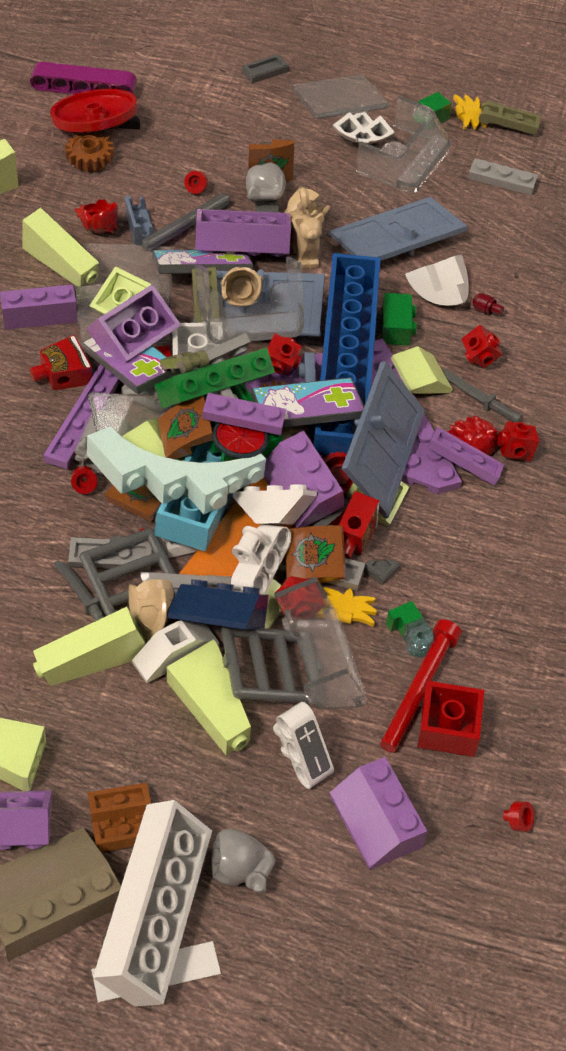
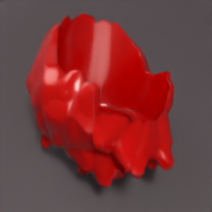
M98 199L96 203L80 205V208L74 209L77 212V218H80L83 223L82 226L86 228V231L90 230V232L102 234L114 233V230L117 229L118 206L116 202L111 204L106 199Z
M476 415L472 418L467 417L466 421H455V425H450L451 430L446 431L489 456L496 452L498 430L489 421L481 419Z

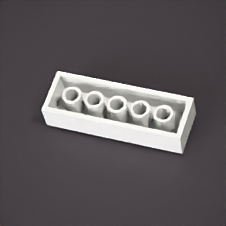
M175 800L147 804L93 975L95 980L135 1007L164 1004L212 834L210 828Z

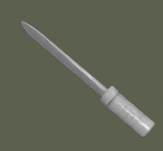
M140 572L143 582L152 579L168 580L173 583V588H179L181 584H191V579L208 581L207 586L212 587L217 586V583L231 584L232 578L231 576L216 575L203 576Z

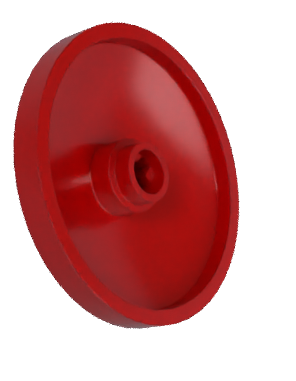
M95 89L76 93L58 101L52 106L50 116L52 124L58 129L69 132H91L111 128L128 121L137 113L138 104L136 96L131 92L120 89Z

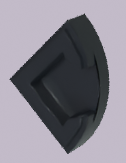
M134 115L128 121L118 125V127L123 129H140V119Z

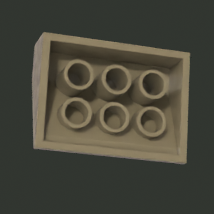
M84 828L78 829L49 843V845H44L0 866V946L7 961L114 910L121 886L109 863Z

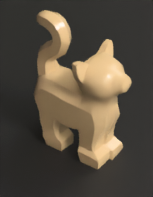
M301 187L299 190L301 202L297 204L296 214L291 220L290 244L293 253H298L296 262L299 269H313L319 267L317 256L324 214L321 213L316 217H312L307 213L306 210L310 206L309 192L306 188Z

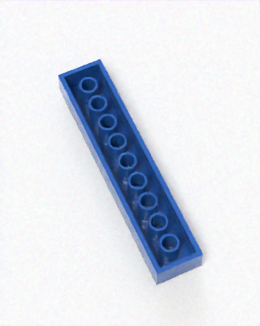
M333 253L320 381L352 378L361 401L365 406L372 381L380 257ZM356 419L317 423L314 447L319 455L329 456L330 453L336 452L348 453L357 428L355 425Z

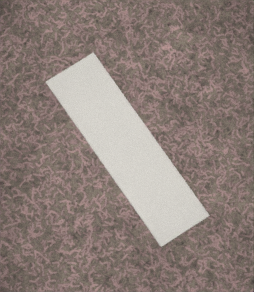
M213 941L179 949L169 986L221 974ZM96 968L91 969V970H92V975H94V972H95V969H96ZM93 978L98 1002L120 997Z

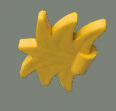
M454 94L453 99L457 104L455 111L458 119L463 121V130L468 128L469 123L472 124L474 130L478 128L479 123L484 128H487L488 124H482L479 121L481 112L479 98L476 97L474 102L467 95L464 96L463 100Z
M322 588V593L327 596H322L324 603L313 615H328L334 617V621L351 624V621H357L374 627V620L368 616H376L377 610L369 605L375 603L374 597L353 596L351 588L344 594L330 588Z

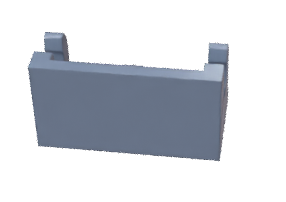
M124 196L125 217L134 246H140L143 244L142 240L154 233L155 230L148 209H146L144 197L140 196V203L133 205L131 196Z

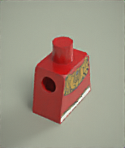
M75 335L41 349V364L29 368L34 382L47 378L53 390L86 386L92 378V366Z
M354 491L339 526L343 527L344 551L345 558L350 559L353 553L363 554L378 526L380 500Z

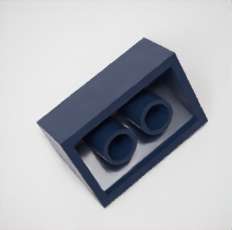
M191 579V584L180 585L167 611V618L246 630L265 628L269 595L261 594L260 588L243 586V591L233 590V584L217 583V587L207 586L208 581Z

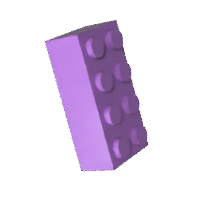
M197 209L195 250H200L202 253L224 251L225 254L247 252L249 255L270 253L272 256H283L290 253V213Z

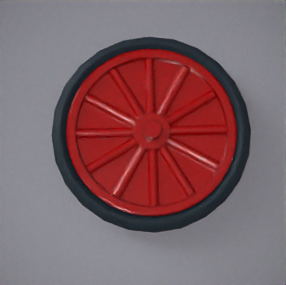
M220 422L213 429V441L216 447L224 454L233 458L255 457L265 451L268 445V432Z

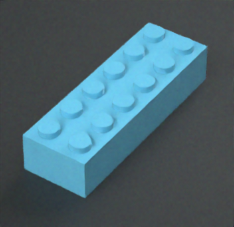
M205 442L191 447L192 454L187 455L184 460L197 463L221 462L222 452L212 454L209 449V442ZM233 493L227 494L226 505L206 514H203L186 495L161 504L156 515L155 536L206 552Z

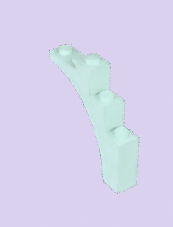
M111 427L87 436V456L121 494L146 485L162 504L186 495L203 514L220 509L226 505L227 494L234 493L238 489L264 478L266 458L262 454L251 458L225 462H187L158 456L143 450L124 439Z

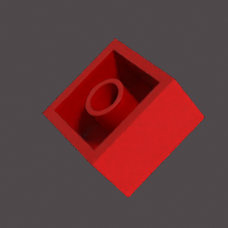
M427 680L422 703L417 748L475 757L480 740L485 690Z

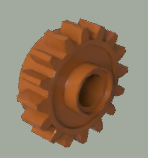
M91 131L90 134L82 132V135L75 133L74 139L68 138V143H65L66 160H69L70 165H73L78 170L85 172L99 171L105 168L108 163H111V158H114L113 141H110L109 136L103 137L102 132L97 135L94 134V131Z

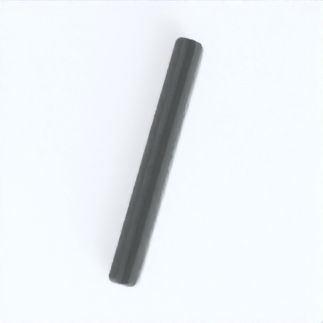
M221 193L142 240V247L147 251H151L196 225L197 209L221 210L230 204L229 196Z

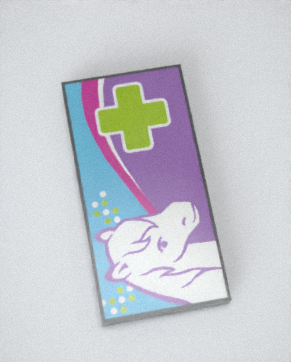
M152 250V259L159 274H192V269L216 267V271H230L235 267H247L253 270V263L246 252L225 254L224 251L202 253L200 250Z
M93 338L82 342V348L86 353L137 395L154 387V384L180 374V371L172 373L171 369L162 370L159 360L167 358V356L152 345L127 362H123L102 351Z
M352 378L256 387L251 390L254 402L286 409L283 427L360 419L364 409Z

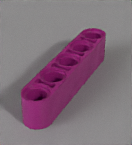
M49 62L36 63L30 78V84L36 90L64 94H76L95 89H120L134 94L137 83L136 76L129 71Z

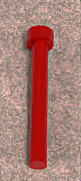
M440 619L433 628L431 636L434 641L380 742L381 748L391 753L396 751L424 697L427 680L432 681L448 648H453L457 645L462 635V630L456 623Z

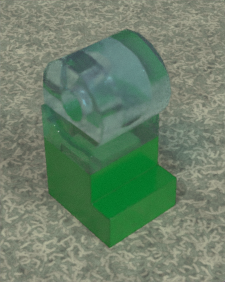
M413 601L389 610L385 624L390 632L399 631L407 643V651L412 656L425 657L433 642V633Z

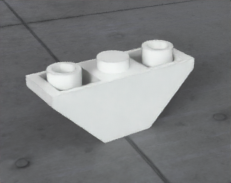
M300 484L290 485V490H283V486L270 485L267 486V491H260V487L246 486L244 491L233 493V498L256 524L293 525L317 497V491L306 490V485Z
M179 620L157 631L133 658L132 663L145 682L149 683L166 674L167 666L214 639L218 646L220 643L205 623Z

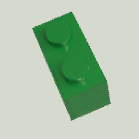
M383 293L381 338L384 339L386 344L410 346L411 336L416 335L417 326L416 322H412V319L416 317V305L412 304V294Z

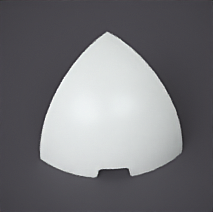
M363 109L354 116L349 112L333 125V129L347 140L361 144L380 142L394 134L392 128L381 115L373 121Z
M462 254L405 274L412 288L420 296L432 303L457 305L467 300L469 284Z

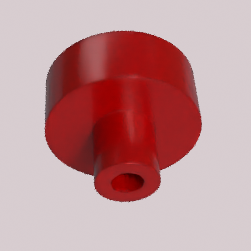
M191 171L185 176V188L193 194L202 193L208 186V178L202 171Z
M80 466L73 471L71 485L76 492L88 494L97 486L98 477L95 470L91 467Z
M515 801L509 810L503 812V819L505 822H509L512 830L528 832L532 829L535 815L530 802Z

